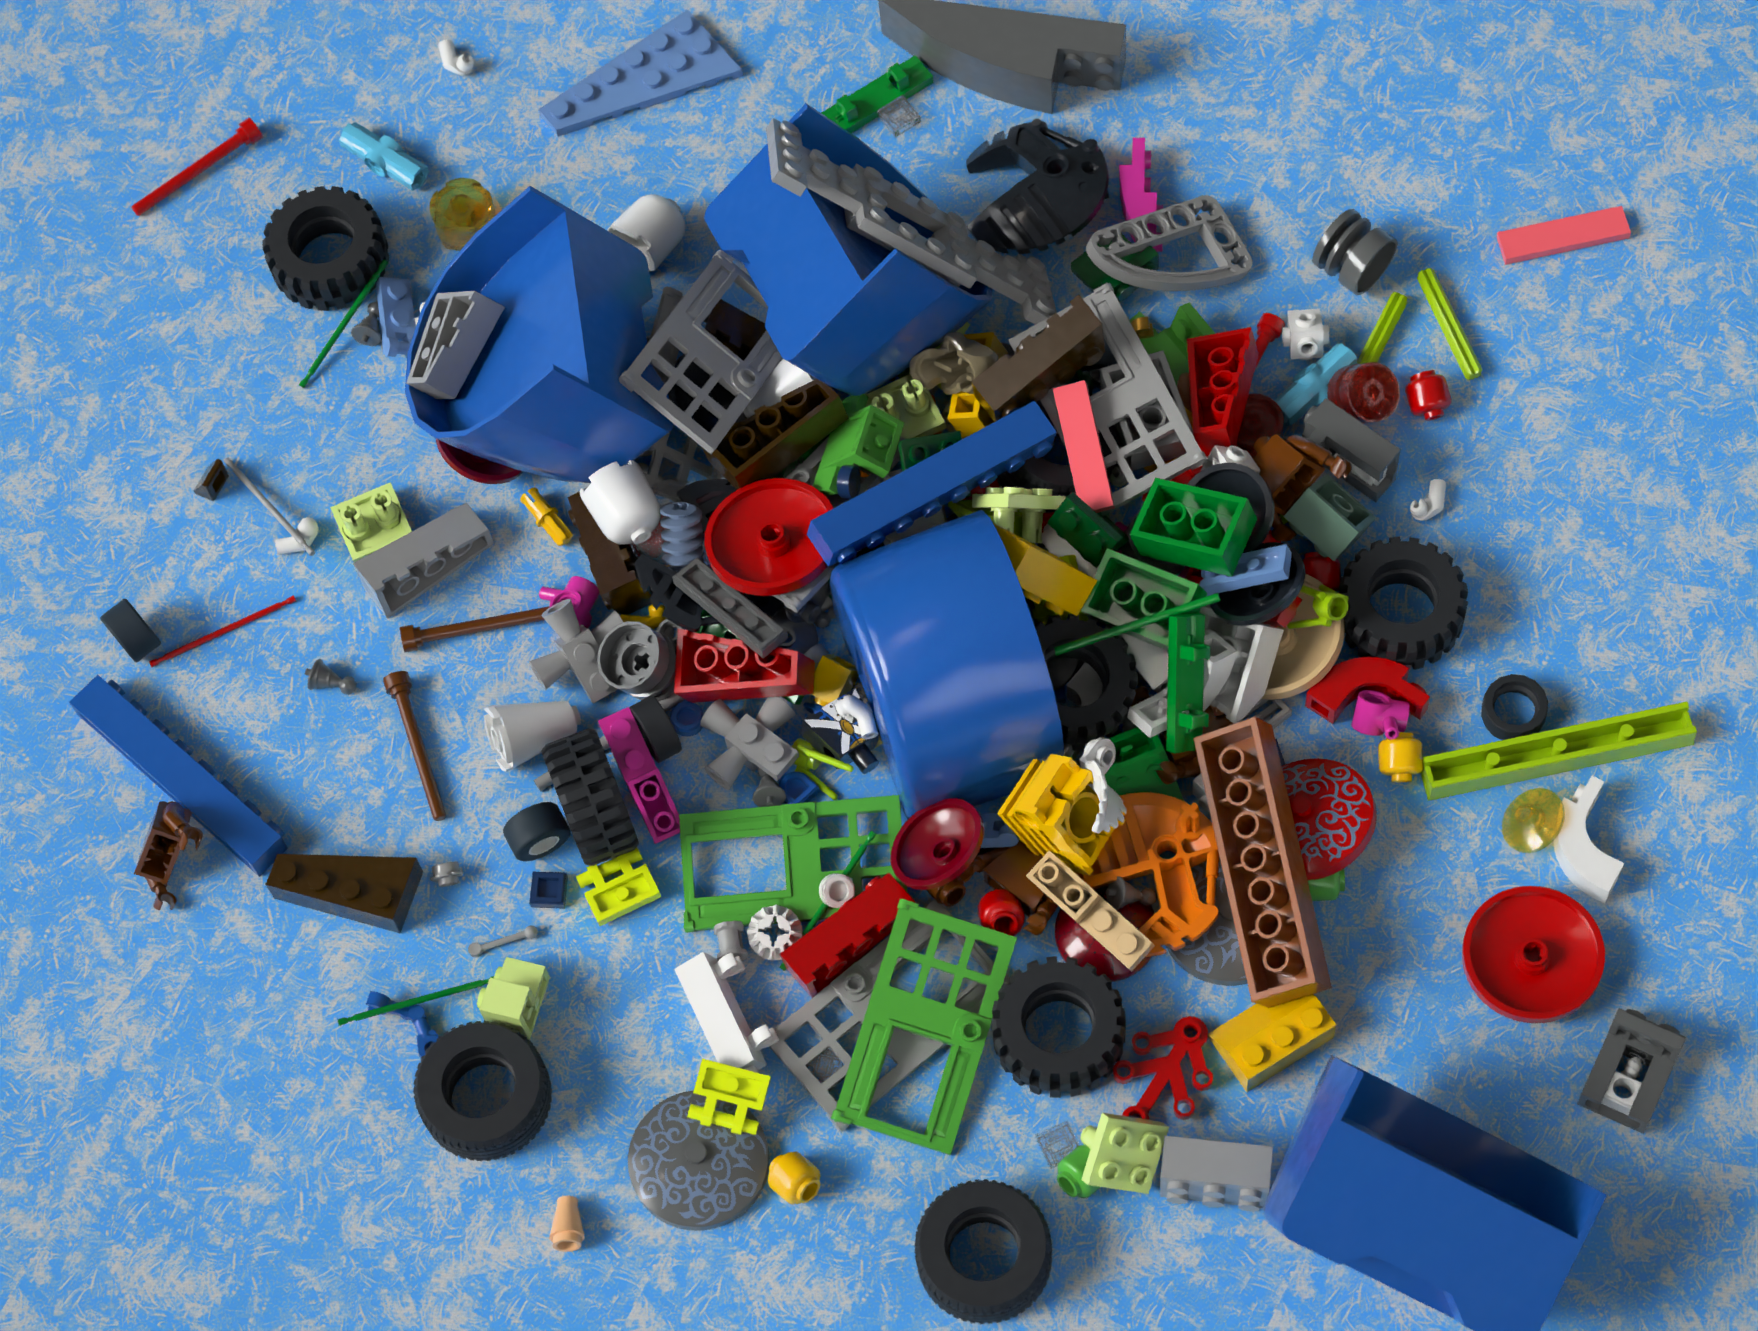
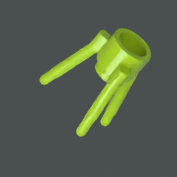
M1303 585L1300 592L1314 597L1312 606L1319 618L1289 622L1287 627L1289 629L1318 625L1330 627L1332 620L1339 621L1346 615L1349 598L1325 585H1319V590Z
M798 738L792 745L799 753V757L793 763L797 765L795 772L806 774L819 786L822 792L831 799L837 800L838 795L809 770H816L821 761L848 772L854 770L853 766L819 753L806 740Z

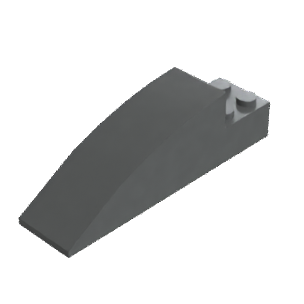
M878 0L883 35L912 56L916 55L923 64L934 72L990 98L1022 108L1052 114L1058 83H1065L1073 87L1088 86L1104 91H1120L1126 62V24L937 0Z

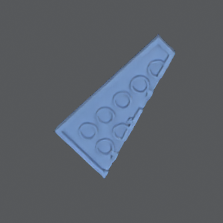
M687 9L538 110L540 117L557 136H561L592 126L596 120L611 115L613 118L623 116L624 111L639 107L641 110L684 96L688 90L705 85V88L717 85L716 81L731 76L732 79L742 77L743 72L739 65Z

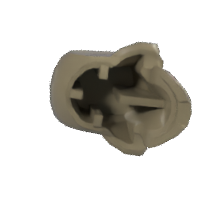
M960 332L946 333L940 348L924 349L910 360V374L913 379L920 381L926 389H932L941 383L942 391L946 394H956L960 391L974 394L971 382L999 359L997 354L989 347L975 340L967 339Z

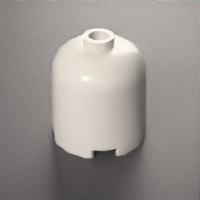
M650 194L636 200L611 224L607 231L638 248L645 255L650 272L656 270L685 235V221L680 207L675 201L656 194Z
M629 460L628 465L619 466L616 461L593 473L589 477L591 484L586 489H580V497L603 534L616 544H640L648 540L651 532L660 521V505L638 463L634 460Z

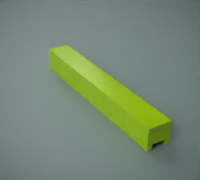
M1686 701L1423 757V771L1420 775L1427 799L1431 801L1691 746L1695 743L1694 739L1697 730L1692 725L1688 712L1689 705Z

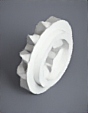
M779 905L762 907L760 911L751 917L747 929L748 941L751 948L760 957L768 960H782L780 953L802 938L800 920L790 909ZM774 919H777L776 922L779 929L789 932V934L779 935L774 947H772L770 936L760 931L771 929Z

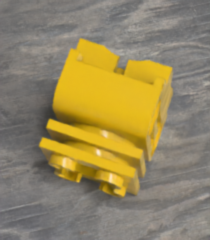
M1050 754L1047 760L1042 762L1038 759H1033L997 813L1034 855L1039 856L1041 854L1044 856L1050 850L1073 872L1089 876L1093 872L1091 866L1115 830V828L1110 826L1109 832L1095 833L1092 831L1096 815L1100 812L1098 795L1088 785L1093 784L1092 772L1080 768L1072 758L1056 754ZM1124 819V822L1118 820V825L1123 826L1126 820Z

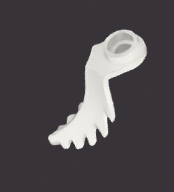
M1106 738L1091 740L1086 745L1084 753L1079 759L1080 768L1092 772L1093 784L1088 785L1096 792L1100 801V812L1096 815V820L1092 827V831L1095 833L1109 832L1110 826L1117 828L1118 820L1124 822L1122 812L1127 813L1121 797L1106 782L1105 774L1114 763L1116 756L1113 742Z

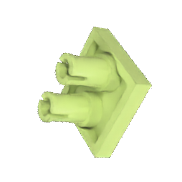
M911 374L866 394L869 397L866 407L872 405L905 422L901 436L905 439L929 436L946 429L945 421L929 390L924 388L920 381L913 379Z
M391 482L330 507L353 562L412 532Z
M987 487L986 494H972V507L991 508V511H994V524L1012 533L1014 531V515L1017 509H1019V512H1022V538L1031 543H1042L1043 513H1046V510H1057L1066 496H1052V489Z
M1102 1113L1098 1127L1087 1126L1081 1133V1142L1091 1149L1081 1180L1091 1186L1149 1194L1164 1146V1136H1167L1169 1127L1163 1122Z

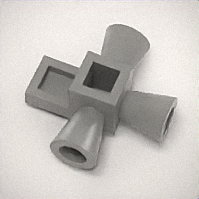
M571 599L563 600L544 611L542 617L560 638L554 641L559 651L529 661L535 676L543 688L547 690L570 669L575 673L593 704L616 691L617 688L607 684L601 676L597 658L599 647L605 635L615 626L624 623L616 611L612 612L594 630L590 631L583 625L579 626Z
M767 697L755 719L746 713L739 720L722 699L713 702L701 719V726L724 736L728 750L704 767L706 773L717 784L727 790L731 789L744 765L753 772L759 767L778 781L799 757L796 749L773 733L795 716L793 709L780 697Z

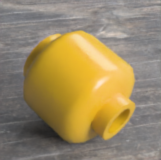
M1399 732L1398 737L1393 740L1386 737V739L1378 744L1379 771L1383 775L1391 776V782L1393 783L1412 782V775H1417L1423 771L1422 742L1414 738L1413 733Z
M788 1152L784 1155H779L769 1166V1187L789 1204L807 1203L817 1195L821 1186L820 1171L799 1152Z

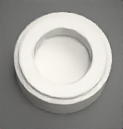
M829 874L823 878L819 885L821 900L824 904L833 908H840L855 895V886L852 880L843 874Z

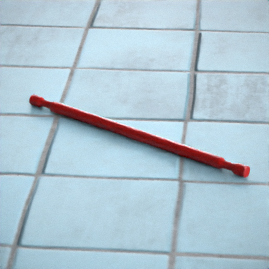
M293 595L283 602H278L168 652L158 659H153L149 663L151 667H154L164 660L176 657L270 614L284 605L294 603L296 599Z

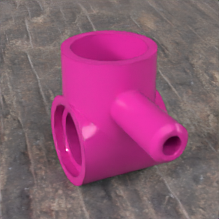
M573 576L564 590L544 586L539 590L540 599L550 601V607L563 600L571 599L579 626L583 625L586 628L590 626L592 622L590 611L600 594L598 587L593 582L583 577Z
M1372 690L1361 691L1358 695L1351 726L1356 731L1366 735L1379 736L1385 732V736L1388 739H1396L1399 732H1405L1409 716V703L1393 700L1381 692Z

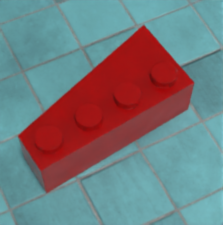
M1251 327L1187 339L1193 435L1207 458L1214 445L1229 447L1236 446L1259 354Z
M677 629L674 693L692 703L710 702L718 699L724 701L814 694L815 661L798 651L777 647L766 657L762 658L742 640H731L711 634H700L685 629Z
M890 873L883 877L879 875L866 885L862 893L846 901L838 911L780 953L786 969L810 997L813 998L891 933L900 899L916 902Z

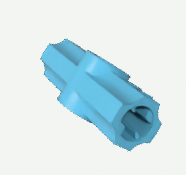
M357 122L348 123L342 130L339 139L340 145L361 158L375 174L380 177L388 175L412 191L420 189L426 182V177L429 173L428 167L405 153L403 148L387 135L379 137Z
M1343 343L1336 344L1316 363L1308 365L1297 373L1292 380L1294 383L1270 404L1271 413L1275 419L1285 427L1291 426L1312 406L1321 404L1325 398L1328 399L1335 391L1334 386L1358 365L1354 352Z

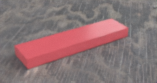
M1618 206L1497 232L1496 238L1506 265L1629 239L1631 231L1623 207Z
M1083 380L1053 388L1076 495L1096 513L1114 509V500L1086 381Z

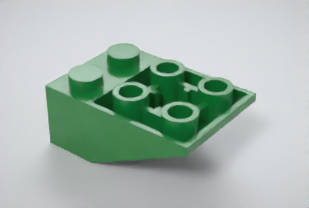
M1136 727L1108 738L1115 746L1116 756L1114 763L1106 772L1105 778L1107 785L1119 796L1145 792L1164 794L1184 801L1177 781L1165 784L1155 771L1163 770L1159 763L1169 761L1158 735L1149 738Z

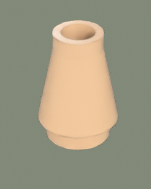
M561 1196L557 1199V1207L549 1239L553 1242V1248L558 1251H576L581 1248V1242L585 1239L578 1208V1199L574 1196Z

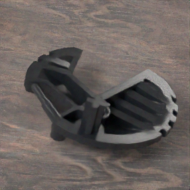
M1038 118L1032 122L1011 127L1007 139H1005L1004 131L995 134L991 145L986 140L966 160L969 174L1015 164L1029 174V176L991 203L967 225L969 232L977 242L979 240L985 241L997 252L1009 254L1007 249L1016 250L1018 254L1031 253L1029 249L1037 248L1039 251L1049 249L1048 244L1055 242L1056 245L1064 243L1066 241L1064 237L1069 234L1073 237L1084 229L1095 217L1102 204H1104V199L1110 197L1108 192V166L1097 141L1087 139L1084 142H1080L1072 137H1066L1049 129L1046 122ZM1049 138L1064 144L1067 149L1060 150Z
M705 479L695 481L677 491V496L682 502L693 504L702 511L701 522L703 533L705 534L708 521L714 510L736 489L725 479ZM644 554L640 555L635 562L638 581L644 594L651 588L653 594L650 598V603L656 610L661 603L666 607L663 612L665 618L690 632L700 631L701 626L720 624L713 616L706 617L711 614L674 584L672 577L677 572ZM740 592L770 618L775 617L785 607L784 602L774 596H757Z

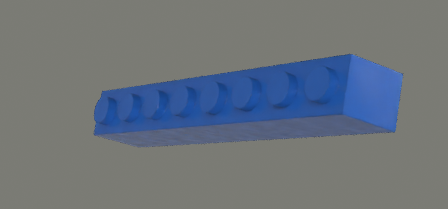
M1033 401L811 520L807 536L828 567L837 562L843 564L853 559L859 550L865 547L872 549L885 540V536L894 531L897 534L906 531L918 518L922 516L925 518L932 517L941 510L942 505L950 501L957 503L963 500L970 493V490L977 486H980V488L989 486L1001 473L1005 471L1012 473L1024 465L1025 460L1033 456L1035 458L1044 456L1052 449V443L1057 432L1038 404Z
M99 675L93 678L69 702L76 714L173 801L181 804L183 808L189 809L192 812L191 817L260 877L274 863L277 854H283L288 849L282 839L285 835L283 830L272 820L268 823L264 822L259 817L262 814L261 811L251 801L246 800L243 803L236 797L239 794L238 791L227 780L224 779L220 783L213 777L216 772L203 759L196 762L190 756L193 752L183 741L178 739L174 742L168 737L170 731L157 719L151 722L145 716L147 711L135 699L131 702L127 701L123 697L125 694L124 690L111 679L106 682Z

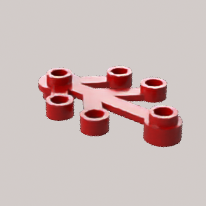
M1187 1016L1178 1020L1171 1031L1153 1035L1143 1031L1134 1034L1131 1046L1132 1050L1138 1055H1146L1154 1048L1174 1046L1168 1056L1137 1063L1121 1060L1114 1065L1113 1077L1120 1084H1127L1134 1078L1156 1074L1136 1106H1130L1125 1109L1122 1116L1130 1117L1132 1114H1138L1142 1119L1150 1120L1148 1113L1169 1081L1175 1101L1173 1109L1175 1116L1181 1120H1188L1194 1115L1195 1103L1188 1097L1180 1063L1188 1052L1194 1071L1192 1074V1085L1199 1091H1206L1211 1088L1213 1074L1206 1067L1201 1048L1207 1041L1208 1029L1201 1019ZM1187 1028H1193L1197 1031V1034L1194 1037H1187L1184 1031ZM1139 1039H1145L1149 1044L1145 1048H1139L1135 1043ZM1122 1067L1128 1068L1130 1074L1126 1077H1121L1117 1074L1118 1069ZM1204 1074L1209 1078V1081L1206 1084H1200L1196 1081V1077ZM1181 1103H1186L1191 1107V1110L1187 1113H1181L1178 1110V1106Z

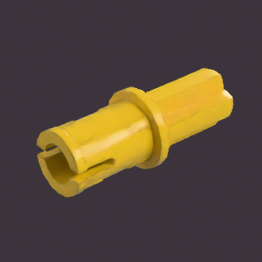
M536 487L528 490L535 502H532L524 493L520 498V502L535 517L536 525L543 527L558 546L561 547L569 543L573 533L557 515L558 509L551 507Z

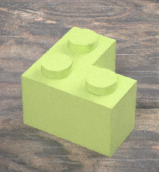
M506 957L503 967H498L494 978H489L487 987H482L480 990L477 1007L480 1008L483 1019L511 1026L530 1040L550 979L546 967Z

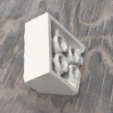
M1207 605L1201 607L1199 612L1205 614V635L1215 631L1237 650L1232 671L1223 688L1210 705L1217 707L1226 715L1227 719L1235 724L1241 722L1264 696L1283 630L1264 623L1246 626L1231 625L1220 620L1211 607Z

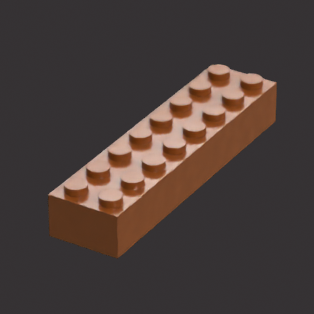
M1252 717L1193 738L1251 1001L1270 1008L1331 989L1332 985L1272 725L1257 717Z

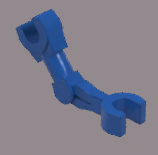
M370 991L366 1005H368L369 1011L398 1002L392 1001L382 993ZM413 1005L388 1012L398 1015L405 1020L412 1021L418 1034L417 1046L421 1059L425 1055L426 1049L433 1042H436V1039L439 1037L434 1029L431 1030L424 1008L420 1005Z

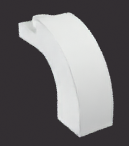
M1215 631L1205 635L1204 644L1210 646V659H1204L1203 712L1217 697L1226 683L1237 655V650ZM1168 686L1158 694L1129 708L1127 718L1149 738L1167 730Z
M1591 776L1586 786L1580 783L1572 801L1565 797L1563 798L1554 825L1553 844L1558 863L1568 879L1582 892L1605 904L1620 877L1624 863L1601 852L1594 846L1587 834L1586 820L1604 785V781Z

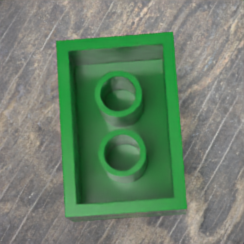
M1155 478L1131 530L1130 537L1142 556L1232 577L1255 526L1257 517L1248 498Z
M1107 548L1094 576L1097 582L1080 611L1086 617L1096 618L1098 623L1105 626L1108 624L1113 628L1206 597L1208 593L1197 583ZM1198 608V609H1195V610H1192V611H1189V612H1186V613H1183V614L1195 613V612H1198V613H1199L1200 610H1201V608ZM1169 618L1126 632L1125 634L1168 651Z

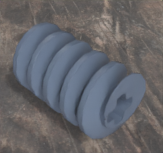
M686 502L662 505L660 507V514L666 517L660 520V524L662 527L667 528L661 532V538L666 540L661 545L662 551L667 553L662 556V562L670 565L668 568L677 573L697 557L704 562L702 558L704 550L701 546L703 544V535L701 534L703 531L701 522L702 511L695 505Z

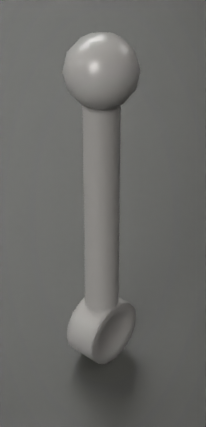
M529 925L525 928V931L485 944L472 943L468 951L472 957L476 958L481 956L485 950L525 937L533 939L537 936L538 930L535 926Z

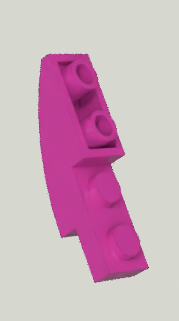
M1132 138V165H1119L1120 200L1125 221L1163 209V205H1157V192H1151V177H1145V169H1151V150H1145V138ZM1147 224L1148 230L1151 233L1161 234V232H1156L1155 224ZM1130 234L1131 237H1132V239H1133V241H1134V243H1135V238L1133 237L1132 234ZM1163 244L1154 246L1153 248L1157 252H1162Z
M626 707L598 720L615 762L654 843L657 844L680 833L679 813L630 708Z

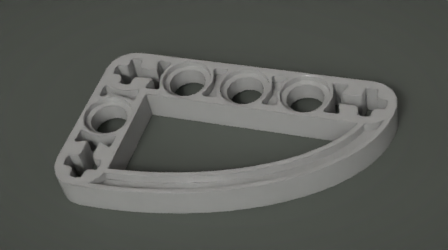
M1207 195L1094 232L1086 244L1088 256L1103 272L1126 284L1151 290L1192 291L1226 285L1243 279L1253 264L1249 252L1223 208L1215 198ZM1202 209L1203 213L1198 214L1196 217L1195 215ZM1173 215L1182 216L1186 220L1187 226L1178 225L1174 221ZM1147 224L1157 225L1161 230V234L1151 233L1148 230ZM1128 232L1132 234L1135 238V243L1131 244L1124 241L1121 233ZM1198 232L1219 268L1193 272H1163L1141 268L1129 264L1120 258L1142 251L1150 245L1154 247ZM1214 232L1225 235L1228 243L1218 242L1214 237ZM1097 244H1099L1100 246L1110 244V246L1106 250L1104 247H1098Z

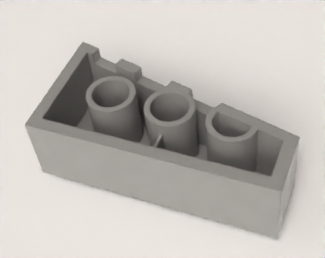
M464 503L354 562L353 565L366 593L388 619L494 543L489 529L471 507Z

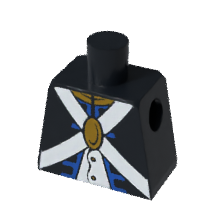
M854 688L804 718L800 734L819 753L846 764L854 762L862 774H866L879 764V761L871 752L877 746L880 735L879 731L876 737L863 739L857 719L851 714L848 717H842L836 710V702L843 699L845 695H854L864 702L858 690Z

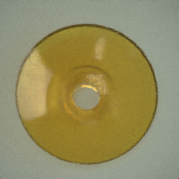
M1544 788L1530 789L1517 796L1506 809L1502 820V834L1507 844L1514 850L1522 853L1537 852L1551 844L1560 833L1564 824L1565 809L1561 799L1554 792Z

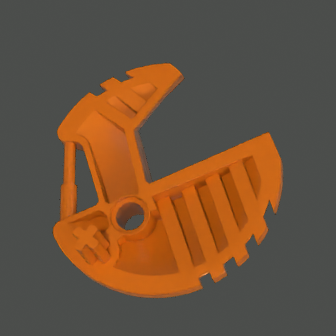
M1139 792L1121 795L1120 797L1127 809V813L1124 815L1125 823L1123 826L1118 825L1091 866L1093 872L1090 876L1077 872L1074 873L1093 890L1108 886L1109 883L1117 880L1118 876L1122 877L1124 881H1128L1153 873L1160 909L1139 931L1155 945L1145 957L1167 954L1166 950L1161 947L1162 945L1174 951L1185 947L1186 944L1181 940L1182 938L1194 942L1208 931L1219 916L1218 909L1215 906L1219 852L1213 825L1199 811V806L1194 802L1190 805L1175 797L1158 793ZM1164 851H1172L1176 854L1171 859H1163L1159 856ZM1207 860L1206 904L1199 900L1191 868Z

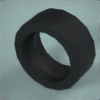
M1511 674L1503 676L1491 683L1484 694L1481 717L1487 730L1500 740L1539 733L1546 720L1548 699L1544 689L1535 680L1524 675ZM1509 692L1520 693L1528 697L1535 707L1533 718L1528 723L1522 725H1512L1502 721L1494 710L1497 698Z
M653 695L629 707L650 754L658 763L682 750L681 742L669 717Z

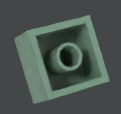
M1328 474L1311 485L1284 516L1289 521V526L1294 532L1301 536L1305 535L1314 543V548L1320 555L1329 557L1333 561L1351 548L1376 519L1370 511Z

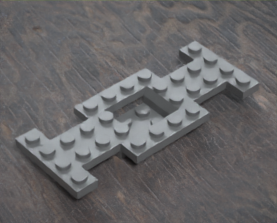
M772 118L766 127L772 182L800 197L806 188L818 193L844 208L847 228L891 252L895 248L956 287H959L961 284L970 289L976 280L1021 304L1025 319L1035 325L1057 313L1045 265L1037 258L1032 256L1027 258L1021 254H1018L1016 258L1009 255L1003 257L996 253L994 248L985 241L979 240L976 242L969 238L965 222L959 215L953 212L947 214L938 209L937 205L926 197H921L920 199L910 194L909 189L899 182L892 184L883 179V176L874 168H863L856 164L851 169L843 164L838 166L832 163L823 152L817 149H812L811 151L803 147L799 129L788 121L780 122ZM887 206L934 232L933 235L926 239L911 225L905 222H901V224L895 222L884 211L885 207Z

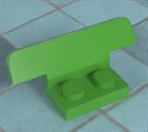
M1189 302L1179 307L1169 328L1158 333L1153 327L1154 336L1140 339L1148 355L1164 351L1177 386L1180 375L1186 372L1189 373L1187 339L1215 334V332ZM1139 311L1130 319V323L1134 319L1145 316Z
M865 394L849 396L842 401L849 419L830 433L813 487L825 496L838 494L837 476L843 465L856 464L881 478H884L890 471L905 422L872 405L866 407L869 397Z

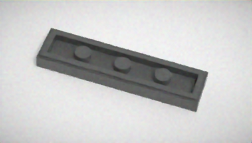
M698 557L672 577L674 584L762 658L766 657L788 639L787 631L739 591L726 585Z

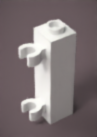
M702 952L675 968L674 970L717 1062L758 1073V1070L767 1065L760 1050L779 1041V1038L773 1027L769 1029L765 1024L751 1032L726 979L745 969L740 956L734 957L733 953H729L718 961L717 958Z

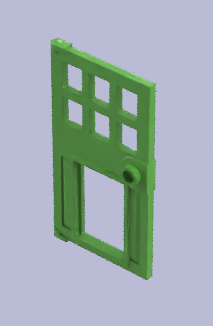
M899 795L679 814L685 901L683 926L685 933L713 930L715 925L725 921H740L744 927H747L751 917L760 911L762 907L774 905L790 909L800 922L811 921L823 903L819 896L821 881L829 874H842L844 871L822 872L820 851L850 847L852 860L868 836H858L857 814L887 812L888 833L877 834L868 846L889 844L891 856L893 842L902 827ZM848 816L849 837L819 839L818 818ZM783 835L786 890L695 898L692 843ZM859 860L848 876L853 880L855 886L854 898L863 892L862 879L875 878L879 875L883 877L890 873L906 892L907 886L897 878L891 865L861 868ZM828 906L819 920H826L840 908Z
M900 899L895 922L837 1106L833 1110L831 1119L835 1122L846 1125L853 1124L951 1155L993 1018L992 1009L994 1001L999 999L998 991L1003 985L1017 937L918 906L919 904L906 899ZM910 920L933 926L925 955L902 948ZM942 930L966 937L958 965L934 958ZM975 940L998 947L990 976L967 969ZM898 958L922 965L913 993L890 986ZM930 968L954 975L946 1003L922 996ZM963 978L987 986L978 1014L955 1007ZM894 1028L951 1045L924 1135L867 1117Z

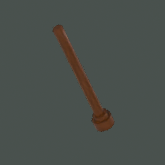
M550 606L422 630L421 627L414 628L413 625L400 627V635L404 653L417 651L418 647L424 646V642L544 621L542 613L550 608Z
M396 671L383 678L385 690L388 695H391L392 699H396L433 820L441 821L445 819L446 813L408 696L411 693L412 683L407 671Z

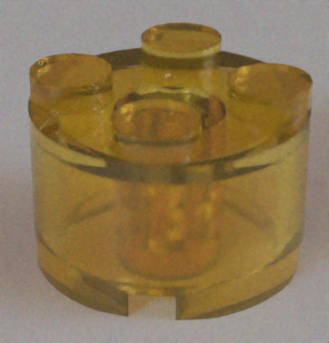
M456 178L446 182V186L439 192L436 190L430 200L429 209L437 235L443 246L450 250L460 251L477 231L497 215L489 191L481 186V183L470 178Z

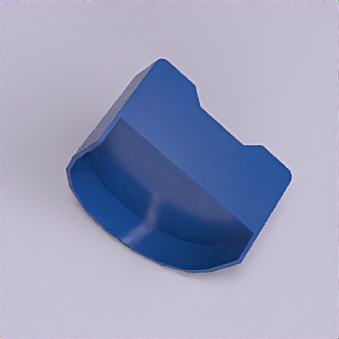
M807 103L788 121L799 129L803 147L811 151L812 149H817L823 152L829 158V161L838 166L843 164L851 169L856 164L863 168L872 167L883 176V179L892 184L894 182L903 184L909 189L910 194L920 199L921 197L927 198L889 161ZM768 143L709 204L705 211V222L721 250L744 264L767 304L768 311L765 328L782 358L826 385L852 396L873 392L910 367V360L916 354L927 348L935 349L943 342L946 333L958 331L992 300L993 289L977 280L970 289L961 284L959 287H956L895 248L891 252L847 228L844 208L818 193L806 188L800 197L772 182ZM887 206L885 207L884 211L895 222L899 224L905 222L911 225L926 239L933 235L934 232Z
M529 186L477 231L450 261L421 310L407 353L405 395L414 423L435 439L475 456L513 469L566 482L591 483L589 477L602 467L616 461L619 466L628 465L629 460L638 458L673 429V423L635 391L630 392L619 382L621 374L630 367L647 345L642 306L653 298L645 255L635 246L534 187ZM477 291L505 308L456 398L435 399L406 384L437 293ZM649 363L642 372L641 377L659 391L664 383Z
M983 510L893 542L848 560L843 564H839L832 570L830 589L834 614L848 654L853 658L869 707L872 709L888 758L889 771L907 820L917 811L943 799H961L967 801L972 806H977L1010 795L1033 759H1038L1042 762L1046 761L1050 754L1064 756L1061 721L1040 641L1006 548L991 518Z
M1331 1055L1283 1159L1263 1210L1267 1222L1289 1240L1339 1265L1344 1264L1455 1319L1472 1331H1540L1607 1194L1488 1132Z

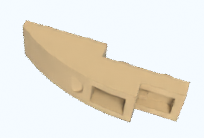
M1050 850L1026 875L1029 880L1130 971H1133L1155 946Z

